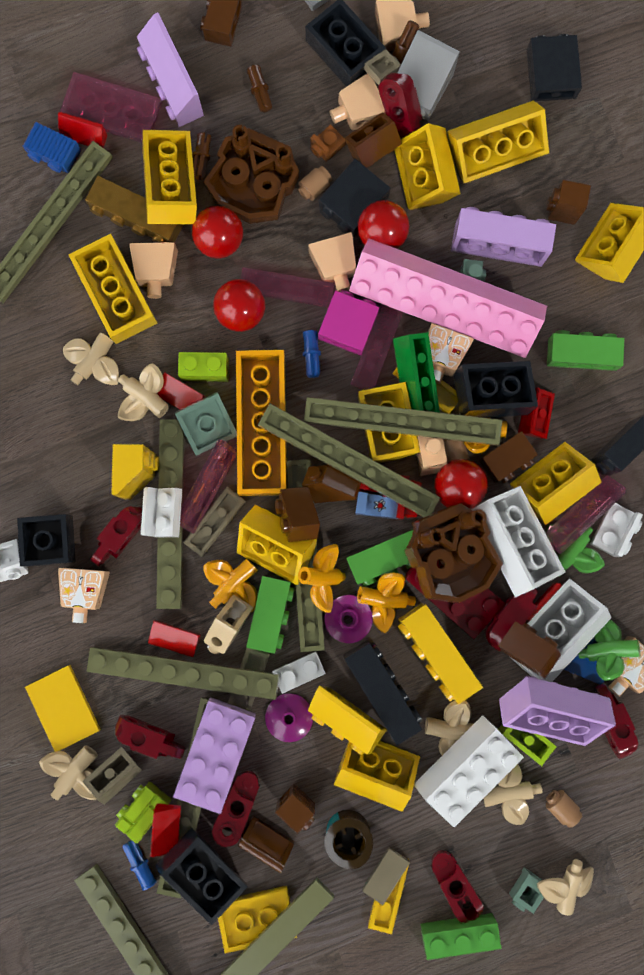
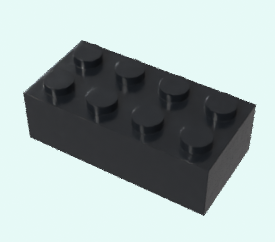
M367 640L343 655L344 660L397 746L422 730L419 725L423 721L413 705L408 707L406 702L410 700L400 684L397 686L394 684L393 680L396 679V676L388 663L385 665L381 663L380 659L384 656L375 642L370 645Z

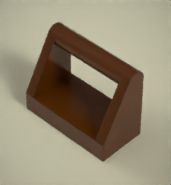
M253 816L241 835L238 846L281 873L292 851L294 841Z

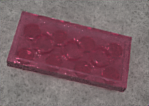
M74 72L60 112L100 123L108 133L143 143V130H153L162 101L158 97Z

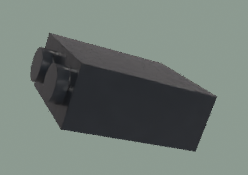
M560 34L551 37L539 35L531 38L526 50L531 101L576 99L582 89L577 35Z
M354 159L319 199V211L326 219L335 221L337 227L344 234L351 232L354 237L358 233V221L363 210L373 202L387 200L391 188L358 160Z
M644 415L630 421L591 459L599 473L610 476L622 472L644 450Z

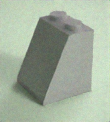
M418 30L398 70V74L411 76L414 87L417 90L422 118L428 121L454 75L460 51Z

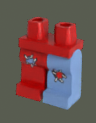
M400 475V476H402V477H404V478L410 480V479H409L410 476ZM410 480L411 482L421 487L422 483L417 482L415 480ZM361 483L359 491L381 494ZM358 492L355 515L397 520L417 517V513L382 494L380 496Z

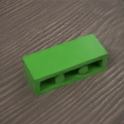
M561 330L556 331L548 338L547 366L617 371L623 366L624 338H618L616 334L593 336L591 332H581L579 335H573L569 331Z
M413 530L347 557L346 560L356 584L362 583L363 587L377 582L375 577L379 575L398 573L397 568L405 564L407 569L411 566L404 550L409 544Z
M262 576L246 648L273 654L276 653L277 648H282L284 635L280 634L282 625H287L289 611H285L287 601L292 602L295 589L290 587L291 582Z
M493 913L482 914L476 920L467 923L459 922L455 918L420 924L427 960L501 949L498 923Z

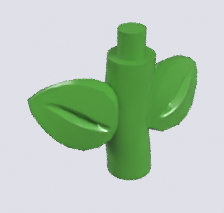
M547 525L545 534L555 553L558 554L557 557L565 571L572 564L575 569L583 573H593L605 566L600 554L596 550L586 547L590 541L588 536L593 532V529L588 525H585L581 531L576 530L573 536L566 528L560 525Z
M609 620L594 636L597 643L588 644L587 648L582 649L578 653L580 659L589 658L590 662L597 661L596 671L599 677L606 681L616 679L623 674L625 667L624 660L621 657H641L639 641L621 640V630L612 620Z

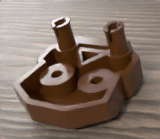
M236 125L232 131L233 135L224 138L217 153L219 160L204 180L205 187L217 206L231 209L240 220L249 224L278 220L285 197L292 194L299 179V170L294 161L292 149L290 146L250 128L247 129L245 126L242 129V125ZM238 170L240 173L235 176L232 172ZM267 184L271 185L269 190H265L263 187Z
M460 503L448 506L412 522L414 527L412 537L404 551L410 566L417 570L419 584L425 598L460 603L490 587L503 562L488 539L491 532L486 523V514L483 510L476 509L472 511ZM468 546L471 548L470 554L467 552ZM437 560L441 563L440 568L436 565Z

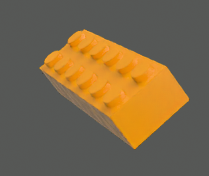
M284 350L236 351L237 494L239 496H279L280 489H287L286 441L259 427L258 423L269 404L286 412Z

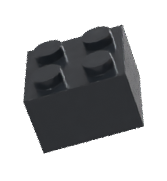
M59 514L17 518L20 567L76 563L72 515Z

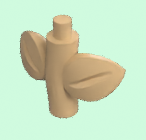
M100 332L92 347L84 339L78 338L69 341L64 346V356L70 363L76 364V367L73 369L75 374L71 378L73 383L79 385L82 379L87 380L93 374L95 379L102 383L118 385V365L115 360L106 356L114 343L108 336Z
M149 364L141 371L139 381L134 377L128 378L124 374L119 377L118 382L123 385V390L130 394L120 405L118 411L119 419L124 421L140 420L148 410L158 418L165 415L169 405L157 394L163 387L164 379L161 371L155 364Z
M455 701L449 703L444 709L443 718L445 721L431 717L426 718L425 734L441 737L438 746L441 755L473 725V723H468L471 718V707L467 701H463L459 705Z
M85 745L73 758L64 751H54L39 761L42 770L52 777H59L54 783L55 789L51 793L52 798L59 800L62 795H67L73 788L81 797L96 800L82 782L94 772L92 769L87 768L98 756L94 749Z
M518 764L483 800L485 807L502 803L501 808L504 818L512 824L522 825L529 815V805L526 800L534 799L533 795L543 792L540 783L531 785L530 781L521 782L522 771Z
M574 859L572 864L567 866L563 879L549 878L537 883L542 896L551 903H557V910L563 915L573 914L576 897L586 895L592 885L594 869L586 867L583 870V863L578 859Z

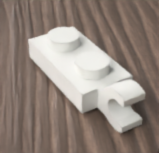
M316 651L272 671L274 674H280L278 687L282 694L326 674Z

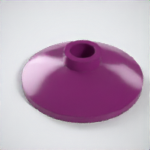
M343 595L333 600L331 613H325L327 631L334 639L342 643H355L367 636L372 627L373 616L370 607L366 604L358 603L357 596ZM344 616H351L352 623L346 624L343 620Z
M293 693L277 696L276 700H272L265 714L266 726L272 736L283 742H295L305 737L313 723L311 718L313 714L308 711L309 703L303 697ZM291 715L294 720L292 723H286L284 717Z

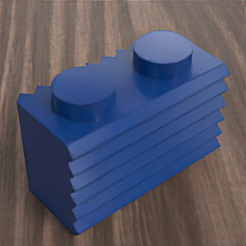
M35 122L23 144L24 149L28 153L27 156L37 163H40L42 160L48 163L47 166L58 173L61 170L69 173L77 157H79V153H81V149L75 140L51 130L38 122Z

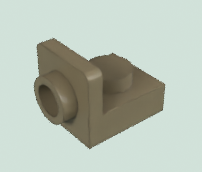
M385 49L366 62L364 70L379 85L387 74L398 73L401 64L395 56H392Z

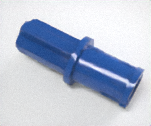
M307 330L303 332V357L306 360V374L308 378H317L320 375L319 356L321 355V351L318 348V331Z
M132 840L128 841L123 845V850L132 866L130 870L134 871L142 890H147L157 883L147 864L149 860L144 858L137 843Z

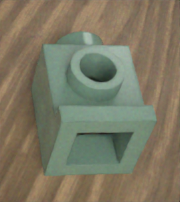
M464 259L460 273L485 282L486 270L483 269V261Z
M524 867L522 874L509 892L513 899L512 903L524 912L527 909L534 914L544 898L537 884L542 879ZM527 886L530 887L527 893H523Z

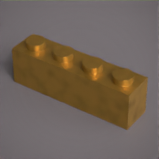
M97 176L85 199L93 214L99 217L105 215L120 227L126 225L132 228L131 230L139 236H150L155 243H175L184 225L147 224L146 198L100 176Z

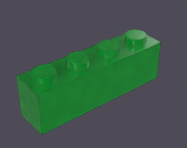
M429 332L394 338L399 383L406 382L411 410L440 413Z

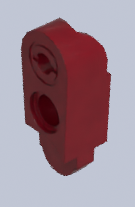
M398 73L387 74L379 84V94L386 115L395 122L398 134L403 139L420 128L419 122L422 120L417 90L414 87L411 76Z
M126 507L110 520L97 537V540L100 541L98 543L99 548L91 558L94 564L98 567L101 566L110 555L116 559L141 529L143 510L141 507Z
M536 588L517 597L514 595L508 597L504 602L505 604L487 626L485 637L489 644L497 651H501L498 645L515 621L523 625L537 608L532 602L538 593Z
M602 683L594 687V692L600 696L610 698L616 724L606 731L605 735L617 758L622 759L634 753L638 748V739L634 732L636 729L624 703L619 702L614 694L609 692L606 685Z
M120 715L115 726V735L119 742L130 746L131 750L157 759L158 756L167 757V755L178 759L183 758L186 748L173 741L174 733L131 716Z
M244 771L237 776L225 800L221 814L218 815L212 830L213 838L220 846H233L241 838L260 787L258 776L252 771ZM241 801L244 804V809L241 811L233 809L232 802ZM223 828H231V835L225 836L222 831Z
M445 850L437 851L432 856V865L430 866L455 917L462 923L476 920L483 913V905L477 892L452 853L450 854ZM458 880L461 882L457 889L449 888L452 881ZM466 901H469L470 906L464 908L462 904L466 903Z

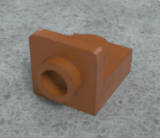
M331 124L318 136L313 134L310 137L311 151L317 158L321 157L325 162L346 145L345 138Z

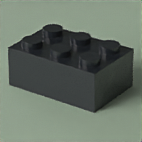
M343 0L335 1L305 26L306 42L346 87L366 75L367 72L364 70L365 63L386 49Z
M530 361L462 364L454 373L460 415L480 418L528 415L538 407Z
M193 828L156 864L161 877L211 926L248 887L241 876Z

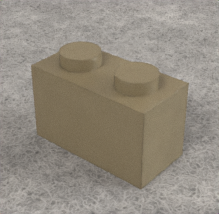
M121 747L82 782L94 797L105 805L134 779L142 769Z

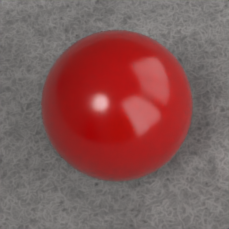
M379 200L371 203L363 210L358 221L360 239L364 245L368 238L398 249L403 245L409 234V219L406 212L393 201Z
M210 206L203 209L196 216V221L192 225V238L196 247L204 255L216 259L226 258L235 253L240 247L243 240V226L239 217L231 209L224 206Z
M234 279L224 283L218 289L214 297L213 309L217 320L225 328L235 332H244L254 328L263 318L265 299L261 290L254 283L244 279Z
M455 459L440 468L435 478L434 487L436 495L440 497L439 501L445 507L461 503L467 508L473 509L485 498L488 482L484 471L478 464L467 459Z

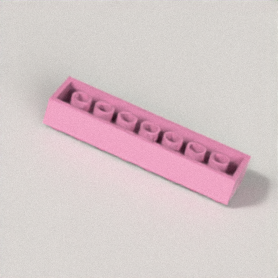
M368 238L363 248L349 289L350 292L523 358H526L545 321L547 306L370 238Z

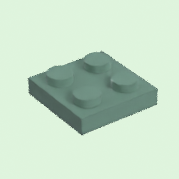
M218 392L175 412V416L196 456L237 437V431Z

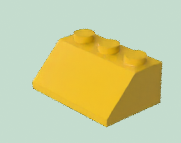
M428 123L401 139L402 144L395 148V154L408 209L412 210L441 204L461 194L444 127Z
M610 203L575 258L576 262L603 279L624 283L644 251V207Z
M406 382L358 391V401L360 404L411 409ZM364 430L370 459L377 463L393 461L420 453L417 436Z
M564 442L512 481L510 486L512 489L521 486L536 517L544 525H547L602 482L595 464Z
M113 444L112 495L125 500H132L155 477V471H159V457H156V454L144 445Z
M255 504L240 521L237 554L298 585L300 583L298 572L302 567H308L315 552L317 539L288 542L286 533L281 531V517Z
M319 686L308 709L313 714L311 718L321 726L327 724L331 727V733L338 739L343 741L346 738L352 743L351 748L360 755L364 753L367 755L371 754L387 729L330 687Z
M348 741L334 785L402 812L412 796L420 756L379 741L371 754L367 755L364 753L360 755L351 748L352 743Z

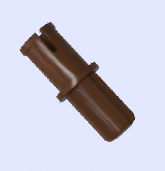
M412 20L407 22L400 39H397L395 42L396 47L392 56H395L400 64H402L419 30V24Z
M252 65L247 68V74L252 85L251 93L255 95L259 111L266 113L272 109L267 91L269 87L264 81L260 65Z
M204 132L197 134L196 149L192 153L195 180H204L207 161L210 160L209 148L212 136L207 134L205 138Z

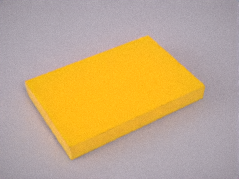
M71 665L25 687L54 751H60L101 730Z
M287 886L241 895L218 918L225 953L245 949L291 903Z

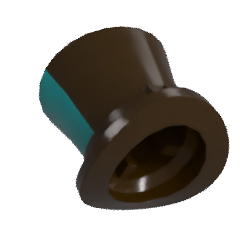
M339 811L331 817L327 824L325 848L334 863L345 869H357L363 866L372 854L373 838L369 824L356 811Z

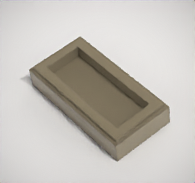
M388 847L363 886L362 891L384 905L410 864V861Z

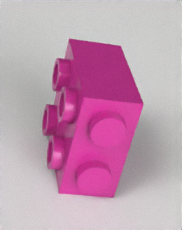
M335 290L319 330L318 340L362 356L380 307H377L376 303L371 300L363 299L362 301L356 299L348 291L342 290L338 292Z

